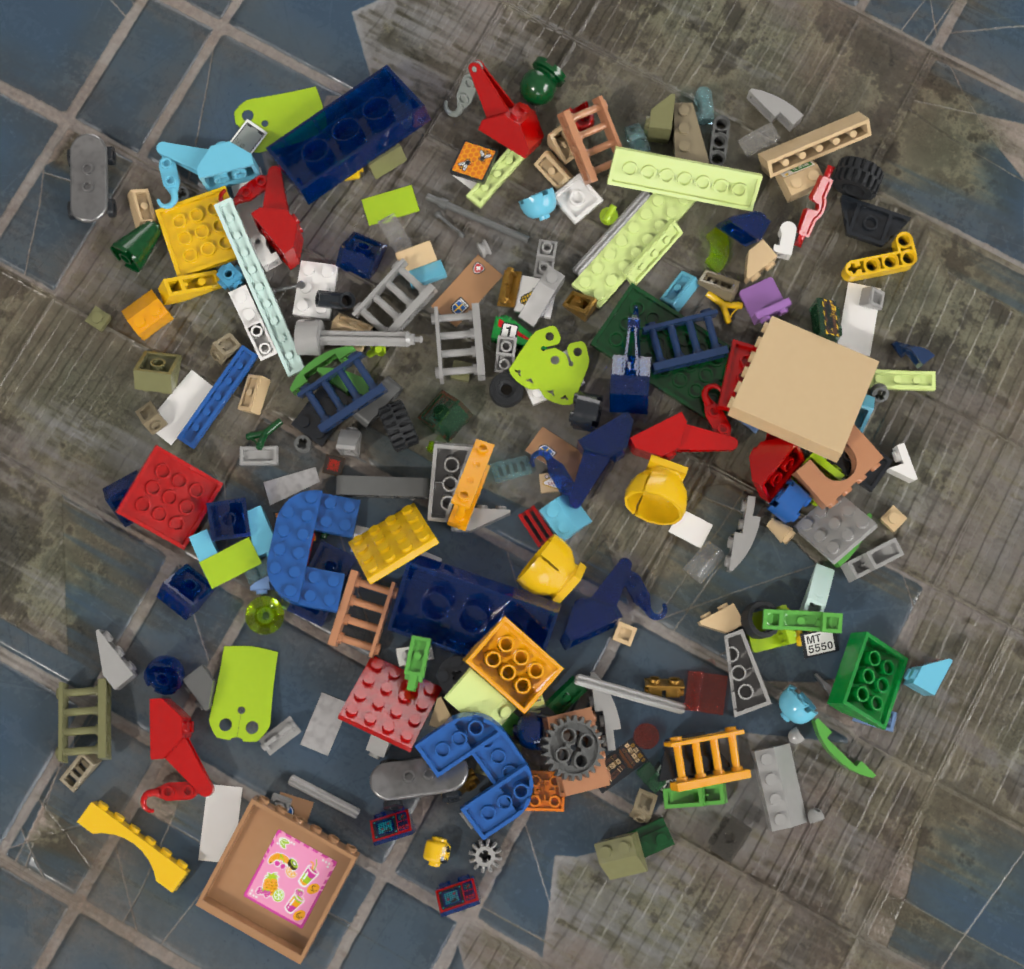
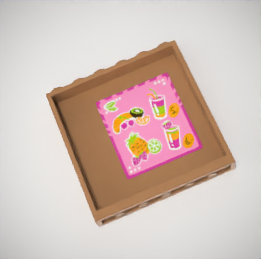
M256 795L251 799L196 906L296 963L301 964L354 867L360 852L357 851L355 846L351 844L345 845L340 842L337 836L322 832V828L304 822L305 819L303 817L288 813L285 807L270 803L269 798L263 795Z

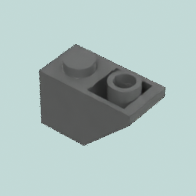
M201 665L182 679L185 683L183 686L190 695L193 694L197 699L195 703L201 710L210 711L217 680L205 665Z

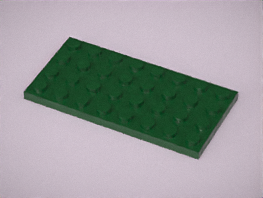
M631 283L590 343V346L708 421L705 416L704 402L701 396L702 390L711 383L722 387L728 355L725 358L653 375L651 367L655 363L656 357L650 335L642 336L643 327L650 322L658 324L685 316ZM694 323L700 349H703V351L710 350L711 342L707 330ZM686 325L676 327L682 353L684 355L692 354L693 349ZM668 329L657 332L663 357L666 360L673 359L675 355ZM717 337L718 343L721 346L727 345L728 350H730V345ZM715 388L710 389L708 392L710 399L718 404L719 390Z

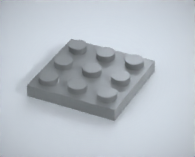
M843 495L837 498L839 502L831 509L828 507L821 509L819 506H816L793 526L797 533L834 565L878 527L875 521Z

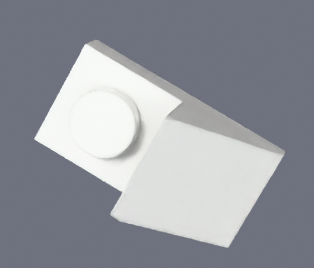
M899 444L892 448L893 460L898 465L887 469L886 472L908 483L917 480L918 478L905 444Z

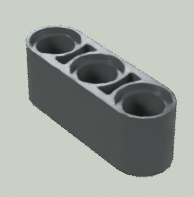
M719 115L714 119L710 135L709 163L718 166H724L727 154L730 120L725 115ZM718 124H721V125H723L725 128L720 129V128L717 127V125H718ZM714 142H721L722 146H717ZM718 159L721 163L716 164L712 160Z
M387 376L381 382L389 392L352 415L366 429L372 426L380 417L378 408L394 402L403 391V387L390 376Z

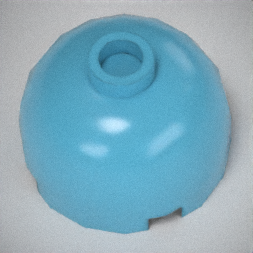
M551 187L518 202L527 217L532 219L539 218L542 221L550 217L549 213L555 209L557 199L554 189Z
M789 685L779 698V708L782 711L780 713L781 717L785 721H792L795 724L809 722L818 714L817 711H814L816 709L815 705L803 692L797 693L795 691L797 687Z

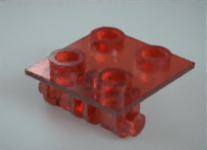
M689 671L685 710L723 715L728 676Z

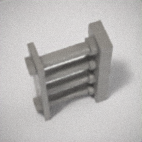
M402 258L392 265V270L362 303L356 304L352 315L357 319L363 316L378 331H403L435 296L438 290L431 283L427 286L418 281L405 269L408 263ZM399 274L419 291V295L415 300L410 299L393 283ZM386 288L406 304L407 309L402 314L396 312L380 297ZM374 302L393 318L394 323L390 327H385L367 311Z
M471 303L472 310H468L466 313L439 315L438 306L434 307V313L431 314V323L435 325L438 354V367H435L436 378L440 379V384H444V376L472 373L478 375V381H486L479 303ZM473 321L474 328H470V330L440 333V322ZM475 339V346H471V348L442 350L441 340ZM471 355L476 357L477 364H473V366L443 368L442 358Z

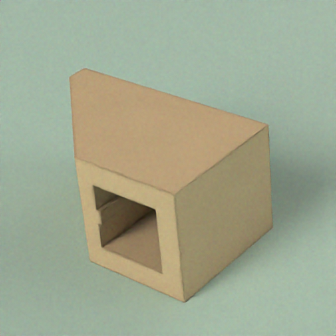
M764 239L751 248L746 255L745 284L750 281L755 282L761 277L760 273L762 271H769L776 264L775 260L778 256Z
M727 602L717 607L718 612L711 614L709 611L700 616L701 621L697 622L701 627L724 634L742 626L741 615L735 604L728 605Z

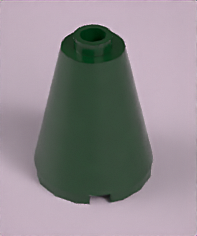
M146 221L114 242L110 250L118 261L122 259L126 262L125 267L138 273L143 269L161 235V228L154 221Z

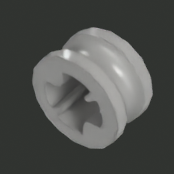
M485 239L482 240V243H476L483 258L487 254H492Z

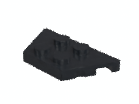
M844 194L840 197L845 236L880 248L911 219V217Z
M702 731L682 735V739L699 735H705L706 733ZM710 740L699 742L704 772L713 771L714 764ZM692 744L682 745L686 776L696 774ZM663 747L664 754L661 757L660 764L662 765L660 775L657 777L658 782L678 777L673 747ZM720 752L722 769L730 767L729 762Z

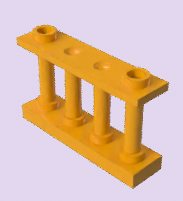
M476 439L451 500L454 507L447 525L466 531L490 470L488 462L493 452L494 444Z
M736 726L725 727V731L683 739L682 736L670 737V741L663 742L664 746L673 747L678 777L676 781L670 782L671 790L681 792L752 778L750 769L743 768L739 760L736 735L745 734L744 730L736 729ZM728 737L732 767L729 771L722 769L718 745L719 738ZM710 740L714 770L713 774L706 775L699 742ZM692 744L696 774H694L695 777L688 778L685 774L682 745Z

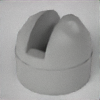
M794 727L788 733L789 741L793 744H799L805 740L797 727Z
M813 808L808 811L807 815L810 824L825 819L823 812L819 808Z

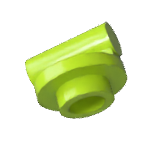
M610 204L609 207L601 210L599 217L604 225L610 226L617 220V207Z
M370 346L371 349L366 353L369 358L375 355L384 356L386 354V346Z

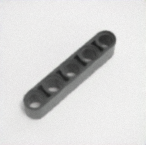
M339 475L336 481V496L429 499L430 479Z

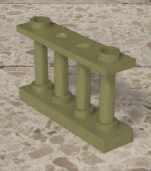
M106 678L98 679V685L95 687L69 689L68 684L59 682V688L56 689V697L59 700L58 747L55 750L58 762L65 764L68 763V756L96 754L98 759L111 760L110 683ZM98 696V704L96 706L69 708V697ZM91 714L98 716V724L95 726L68 728L69 716ZM96 734L98 736V744L95 746L68 748V736Z

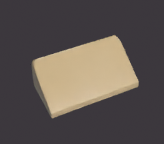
M545 151L534 163V166L557 191L574 178L551 151Z
M130 190L127 198L135 227L137 228L146 221L158 223L149 190Z
M430 240L395 253L397 260L400 261L403 258L408 263L405 268L407 271L437 261Z
M248 374L237 409L260 415L270 385V379L261 375Z

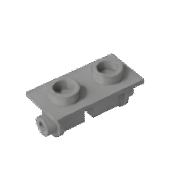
M289 716L259 740L260 746L269 755H272L302 731L292 717Z

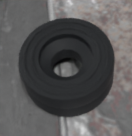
M503 372L492 379L489 387L490 397L496 405L510 408L521 401L524 388L513 378L510 372ZM504 385H509L512 388V392L509 395H504L501 392V388Z

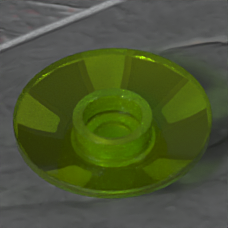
M257 597L249 603L246 609V623L257 634H272L281 627L284 621V609L281 603L273 597ZM265 612L269 613L268 619L263 618Z

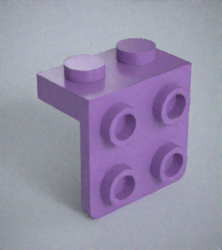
M771 277L739 292V296L754 325L764 324L765 321L769 322L772 316L786 314L792 305L789 297L783 299L774 279Z

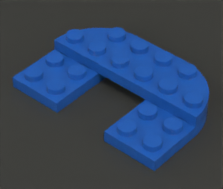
M309 490L296 494L282 506L276 519L267 559L269 581L282 599L298 606L334 613L338 612L345 574L307 567L314 531L353 539L361 500L326 494L320 490Z
M479 712L458 713L448 718L446 723L414 744L437 778L472 755L493 783V785L460 806V810L482 840H485L519 817L528 807L533 792V777L530 766L504 728L492 717Z

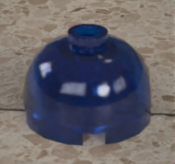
M161 655L154 658L144 671V680L147 686L151 685L155 688L154 692L162 695L174 694L180 689L185 678L183 664L177 658L169 655Z
M532 710L521 714L517 724L513 725V736H517L519 744L528 750H542L541 745H538L540 740H543L542 718H538V715L542 714L541 710Z

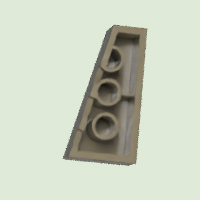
M674 103L672 157L710 164L693 103Z

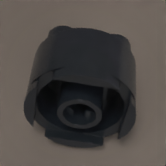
M582 391L579 393L575 392L573 398L575 409L570 412V426L573 429L596 433L602 412V407H599L600 402H603V396Z
M453 656L446 659L438 669V683L446 693L458 682V680H453V673L461 671L462 677L471 668L463 661L464 657Z

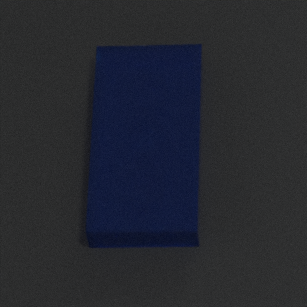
M385 65L266 147L274 163L280 167L282 173L308 205H310L369 162L431 121L425 105L391 68Z
M419 555L406 564L387 630L410 638L412 635L431 638V645L465 657L506 616L546 652L562 604Z

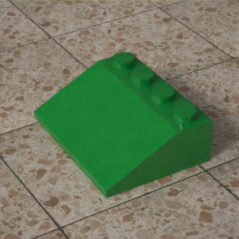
M867 631L851 633L827 704L841 713L886 730L908 658Z

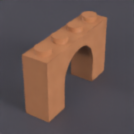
M855 424L844 448V451L851 460V471L845 480L834 481L827 478L811 459L791 474L821 509L826 507L831 509L839 502L837 498L840 495L846 496L853 490L851 486L855 482L860 484L867 478L865 474L869 470L873 472L881 466L879 462L884 457Z
M592 707L545 717L542 718L544 730H552L551 723L558 725V718L564 721V716H569L571 720L572 715H577V720L580 716H583L585 719L584 723L587 720H591V727L596 725V713L592 710ZM584 736L582 739L585 741L587 745L588 738ZM605 751L600 752L604 759L597 760L601 766H594L596 772L588 771L589 778H585L582 775V780L579 781L575 776L574 781H569V777L566 780H562L561 776L556 777L560 797L610 785L611 775L609 770L606 769Z

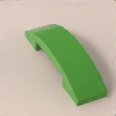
M353 346L336 348L313 359L294 379L290 387L292 393L297 395L300 392V388L309 383L307 379L317 372L318 367H325L337 358L342 364L348 360L347 357L351 353L356 351Z
M763 609L762 629L842 633L843 613Z
M818 718L811 720L819 742L835 761L856 774L871 778L876 776L862 761L857 760L853 764L827 738L832 731Z

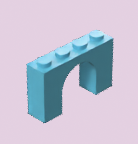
M257 506L242 514L251 533V542L261 559L265 556L268 558L274 531L264 508ZM207 529L189 537L199 562L220 552L211 531Z

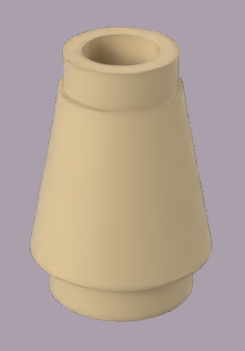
M774 517L766 525L780 543L788 544L796 534L792 527Z

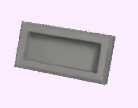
M240 446L239 465L278 466L279 447L264 446L262 450H257L256 446Z

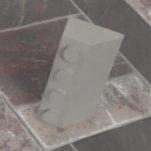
M790 743L752 750L751 754L768 830L773 832L806 823L807 817Z

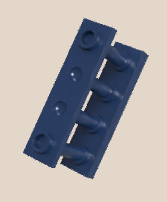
M711 308L700 311L699 314L658 324L656 322L645 324V327L642 329V336L650 335L656 357L655 363L651 367L653 375L727 357L729 353L727 345L721 346L718 343L712 321L718 314L717 309L711 310ZM705 321L711 342L710 350L703 351V349H700L694 323ZM686 325L693 349L692 354L684 355L682 353L676 327ZM667 329L675 355L673 359L668 360L663 357L657 332Z
M361 351L351 353L347 357L348 360L312 384L307 383L300 388V392L297 393L298 397L302 399L307 397L321 418V424L318 425V428L322 433H327L389 392L384 384L374 382L361 362V359L366 357ZM355 365L369 387V392L364 395L359 394L345 370ZM336 376L340 377L353 397V402L348 406L342 403L329 383ZM321 386H323L337 408V413L333 416L327 415L313 393Z

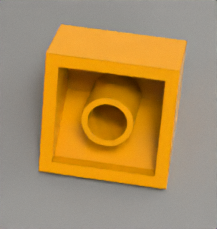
M152 289L121 311L143 341L174 319Z

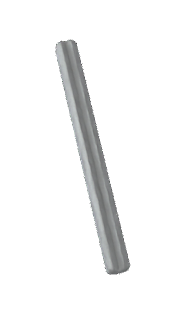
M642 191L573 267V272L577 276L588 267L651 196L649 192Z
M577 674L574 680L575 685L678 714L685 712L686 705L678 701L582 674Z

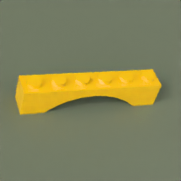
M101 800L99 802H91L77 823L92 834H114L135 844L149 860L156 881L172 893L177 891L191 871L187 868L188 864L181 859L177 860L172 857V852L167 848H160L156 845L157 841L148 835L145 837L140 833L141 829L125 822L124 816L118 812L113 813L108 809L109 805Z

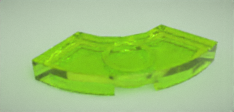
M720 223L705 236L709 242L710 253L704 263L713 272L718 274L723 270L729 257V239Z

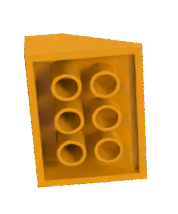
M506 616L463 658L466 664L524 714L564 669Z

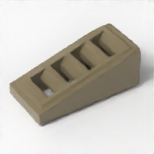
M705 269L697 284L732 303L739 291L740 281Z
M96 754L78 755L59 780L72 792H75L99 766L102 760L98 759ZM80 763H82L87 769L85 770V769L80 765ZM71 775L77 782L75 783L68 776Z

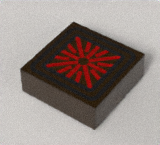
M326 454L322 473L333 476L342 475L346 458Z

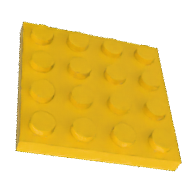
M226 186L177 202L173 208H159L155 210L177 277L200 273L237 260L214 207L215 204L219 203L218 195L223 189L226 190L223 199L230 198Z
M415 503L406 505L394 515L388 516L381 523L371 526L369 530L355 536L348 543L371 585L434 547L439 542Z

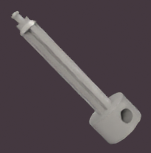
M299 319L296 321L294 330V345L297 355H321L324 352L325 345L409 347L410 345H415V342H423L422 336H415V334H411L408 331L325 330L322 320Z

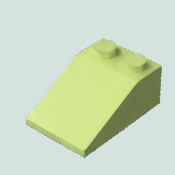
M471 668L464 673L444 697L460 713H483L495 719L501 726L516 710L512 703Z

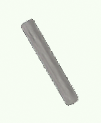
M292 775L288 781V785L354 819L360 813V809L296 775Z

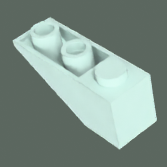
M816 563L799 610L824 612L835 570Z

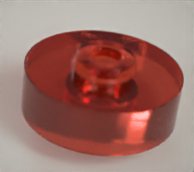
M643 723L634 730L633 739L640 748L651 749L659 741V732L654 725Z

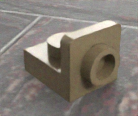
M228 333L212 343L210 353L215 361L223 365L226 359L235 354L242 345L231 333Z
M151 400L135 411L142 424L152 435L168 424Z
M639 788L629 816L639 823H648L652 817L658 795Z

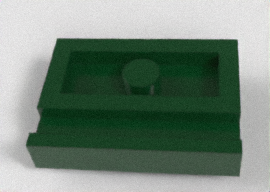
M663 817L627 832H638L645 858L675 845Z

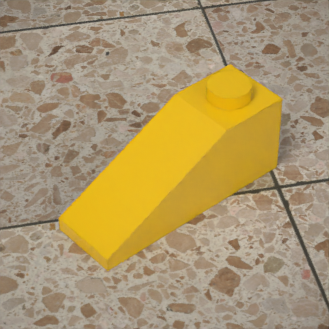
M212 270L163 279L158 288L163 304L181 303L222 288L218 284L217 271Z

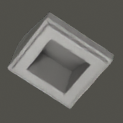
M872 286L865 287L861 291L859 305L882 310L885 292Z

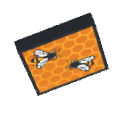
M464 140L450 169V173L484 185L499 152L496 149Z

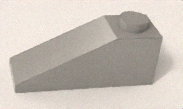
M549 266L537 283L518 318L534 328L563 285L565 275Z

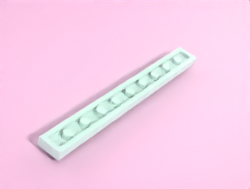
M230 197L215 204V210L288 377L294 376L305 365L301 356L296 353L293 337L234 201Z

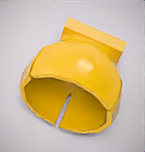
M651 455L646 470L636 475L626 488L624 497L626 508L632 514H635L636 517L649 523L658 525L676 524L683 518L687 508V491L683 480L687 474L688 467Z
M553 534L530 559L516 581L522 588L534 595L550 596L552 598L550 603L557 607L581 581L586 566L582 562L577 565L570 546L561 537Z

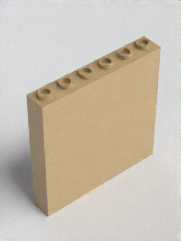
M772 316L770 322L765 321L761 330L764 333L763 337L759 336L754 345L757 348L756 352L752 351L749 356L748 362L751 363L750 366L744 367L741 377L744 378L743 381H738L735 387L736 397L731 396L727 405L730 408L728 416L837 463L844 451L879 361Z

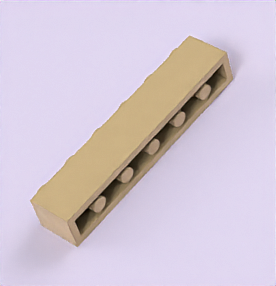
M858 111L758 153L761 170L772 178L872 135L869 118Z

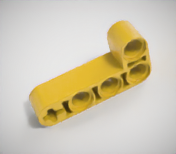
M900 232L892 241L891 247L893 252L849 261L842 269V278L847 282H854L908 271L917 261V253L911 234ZM898 240H903L906 245H901ZM903 257L908 258L910 263H905ZM884 261H889L892 267L886 266ZM866 265H871L874 268V270H868Z

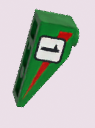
M501 315V317L496 316L491 342L497 344L498 335L517 337L516 348L522 349L532 334L515 320H512L511 317ZM545 346L541 347L542 351H545L547 349V347Z

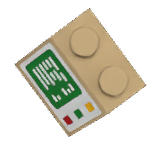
M812 160L775 176L787 203L810 194L819 175L823 176L818 164Z

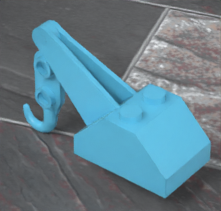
M220 141L216 145L210 146L209 149L168 142H160L156 146L157 152L162 156L159 161L162 182L171 195V201L167 204L157 199L158 205L163 209L173 208L178 202L180 178L177 165L198 175L207 191L223 186L229 187L249 182L258 175H261L259 166L252 154L230 141Z

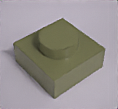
M95 306L85 322L103 332L113 317Z
M454 360L452 368L473 366V364ZM471 374L450 375V379L469 383Z

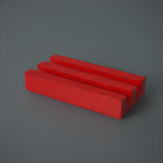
M534 505L518 515L538 548L553 535ZM531 512H534L535 516L537 517V519L543 526L544 530L548 534V538L545 537V535L535 522L534 518L530 514ZM526 515L542 538V542H539L524 519Z

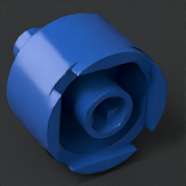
M789 479L786 482L788 486L786 488L782 487L772 501L768 503L771 506L766 507L783 523L796 521L801 514L799 510L803 506L806 507L812 500L809 496L810 494L792 479Z

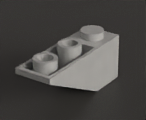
M476 505L466 531L452 526L451 531L472 533L510 516L511 511L507 510L505 506H495V509H488L486 505Z
M98 629L96 630L103 676L114 690H121L138 676L136 673L137 668L130 660H126L123 649L120 646H115L112 642L114 639L107 630Z

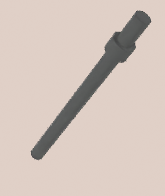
M430 193L426 195L425 200L437 204L443 210L453 211L522 242L528 243L530 236L449 202V199L439 198Z

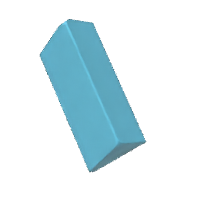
M441 260L409 271L423 285L447 277ZM410 283V286H411L412 290H413V289H416V288Z
M681 271L661 296L660 300L679 312L699 287L697 278L685 271Z

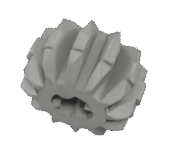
M487 838L486 844H483V840L479 839L480 847L475 843L472 844L476 851H469V855L475 856L469 859V862H477L474 865L475 870L482 866L481 873H484L485 867L488 868L489 872H492L491 865L496 868L499 867L495 860L501 861L502 856L496 854L502 852L501 848L494 850L497 842H493L490 846V838ZM484 850L488 851V855H491V858H487V861L483 860V856H480V853H484Z

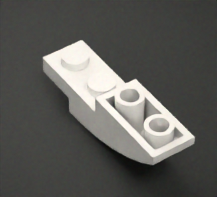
M244 285L228 292L260 361L277 354L267 327L247 286Z

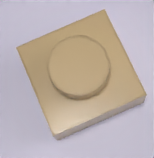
M892 505L878 520L893 533L905 522L907 517Z
M619 621L612 640L630 647L637 628Z

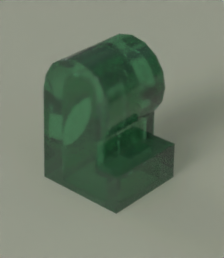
M649 761L645 762L635 772L654 794L666 784V781H657V777L660 774Z

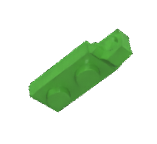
M415 635L411 637L404 670V679L408 680V691L416 692L418 682L422 683L432 642L431 638Z

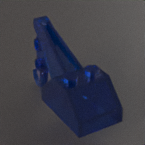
M637 305L634 306L633 315L628 316L624 355H613L610 381V412L648 414L652 357L641 356L639 340L640 318ZM630 332L634 333L635 356L627 355Z
M626 411L578 440L577 449L581 453L582 459L575 482L564 465L553 458L548 451H535L530 457V464L534 468L535 458L543 456L547 462L548 474L562 495L569 497L570 507L578 509L582 506L607 464L611 461L616 463L624 458L623 455L626 454L634 420L629 412Z
M628 558L619 560L618 564L592 597L586 600L583 597L574 602L575 605L571 607L559 640L564 650L570 649L618 625L623 616L617 604L624 585L633 602L650 619L661 620L666 616L667 606L665 603L662 604L663 611L660 614H655L651 609L650 594L639 574L631 571L632 563Z

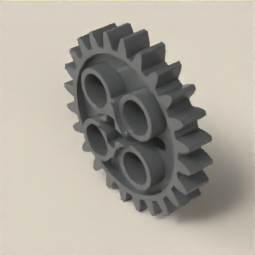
M572 715L571 720L569 716H564V721L558 718V725L551 723L552 730H545L548 737H542L546 744L540 747L546 749V752L542 753L541 756H547L548 758L544 761V764H551L548 770H556L554 776L558 777L561 775L562 780H566L569 777V781H574L576 776V779L581 781L582 775L585 778H589L588 771L595 773L594 766H601L597 760L604 759L600 752L605 751V748L600 747V744L605 741L598 738L602 732H595L598 727L597 725L590 727L591 720H587L584 723L585 719L583 716H580L578 720L577 715ZM566 730L570 732V738L567 741L563 737V733ZM584 736L588 738V744L585 747L582 745V738ZM571 745H573L574 747H576V750H575V751H573L572 749H570V746H571ZM560 749L564 751V758L562 760H559L557 756ZM579 755L583 760L580 766L576 764V758Z

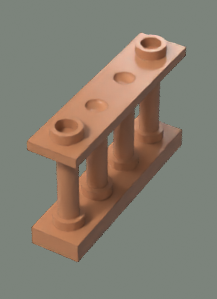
M602 95L592 100L593 106L573 114L568 109L557 114L585 185L598 181L597 174L610 169L612 160H609L594 167L590 161V156L608 148H611L614 154L615 146L622 147L608 112V104ZM597 112L601 123L580 132L575 124L576 121ZM604 130L608 141L586 149L583 139Z
M351 569L328 645L337 647L338 643L349 644L370 651L368 657L374 658L375 655L380 653L382 644H379L392 600L397 598L399 588H396L397 583L392 582L390 587L376 583L370 585L368 581L360 577L361 573L359 571ZM363 587L388 595L385 605L382 606L356 598V595H354L356 588ZM355 605L381 613L379 624L351 617V614H348L350 606L353 607ZM350 624L376 632L373 644L346 636L342 632L344 625Z

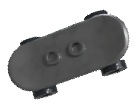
M82 134L72 142L70 149L67 150V161L70 167L68 216L70 220H78L83 223L95 222L101 219L106 212L110 218L117 217L115 199H108V165H116L115 148L113 146L106 147L104 141L94 134Z
M423 757L405 760L385 759L372 771L369 783L373 793L380 799L385 800L383 802V809L385 811L401 810L404 807L402 799L442 794L443 802L454 803L462 800V792L458 789L467 780L468 765L463 760L437 778Z

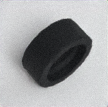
M758 601L744 608L741 614V624L747 635L754 639H764L777 633L778 630L767 629L763 632L759 631L754 626L752 620L753 612L756 609H777L773 604L767 601Z

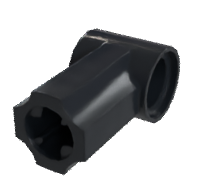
M318 290L315 296L316 307L337 309L341 312L352 308L356 302L355 296L350 292L339 293ZM342 298L347 300V306L342 303Z

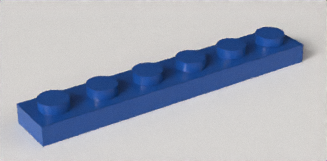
M243 345L240 347L182 429L177 439L195 449L258 359L257 354Z

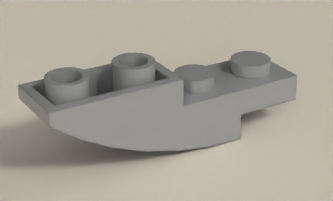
M748 495L745 500H742L740 511L743 512V517L739 519L737 530H740V533L734 532L732 537H728L727 548H730L729 556L726 555L724 567H727L726 572H732L741 563L756 537L761 517L753 516L756 500L754 496Z
M590 672V677L600 679L595 672ZM592 690V696H589L590 707L594 708L595 712L602 711V715H599L600 727H604L605 735H601L602 740L605 741L602 745L607 748V751L616 750L613 730L621 729L615 703L610 694Z

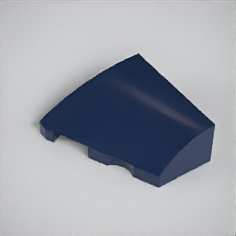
M897 341L891 344L901 358L907 354L917 369L924 366L935 356L923 347Z

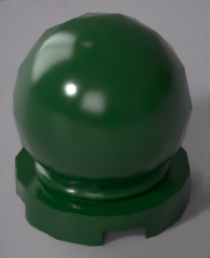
M541 56L537 57L533 62L534 69L526 72L520 82V92L524 100L535 106L547 104L552 100L556 87H562L566 81L564 80L566 76L556 64L552 67L546 62L547 58Z

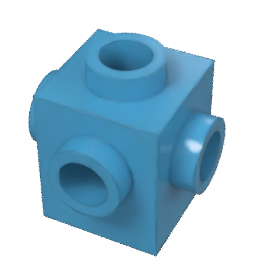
M230 262L227 265H222L216 274L219 278L218 284L224 290L228 288L230 291H233L247 282L243 277L241 268L238 265L233 266Z

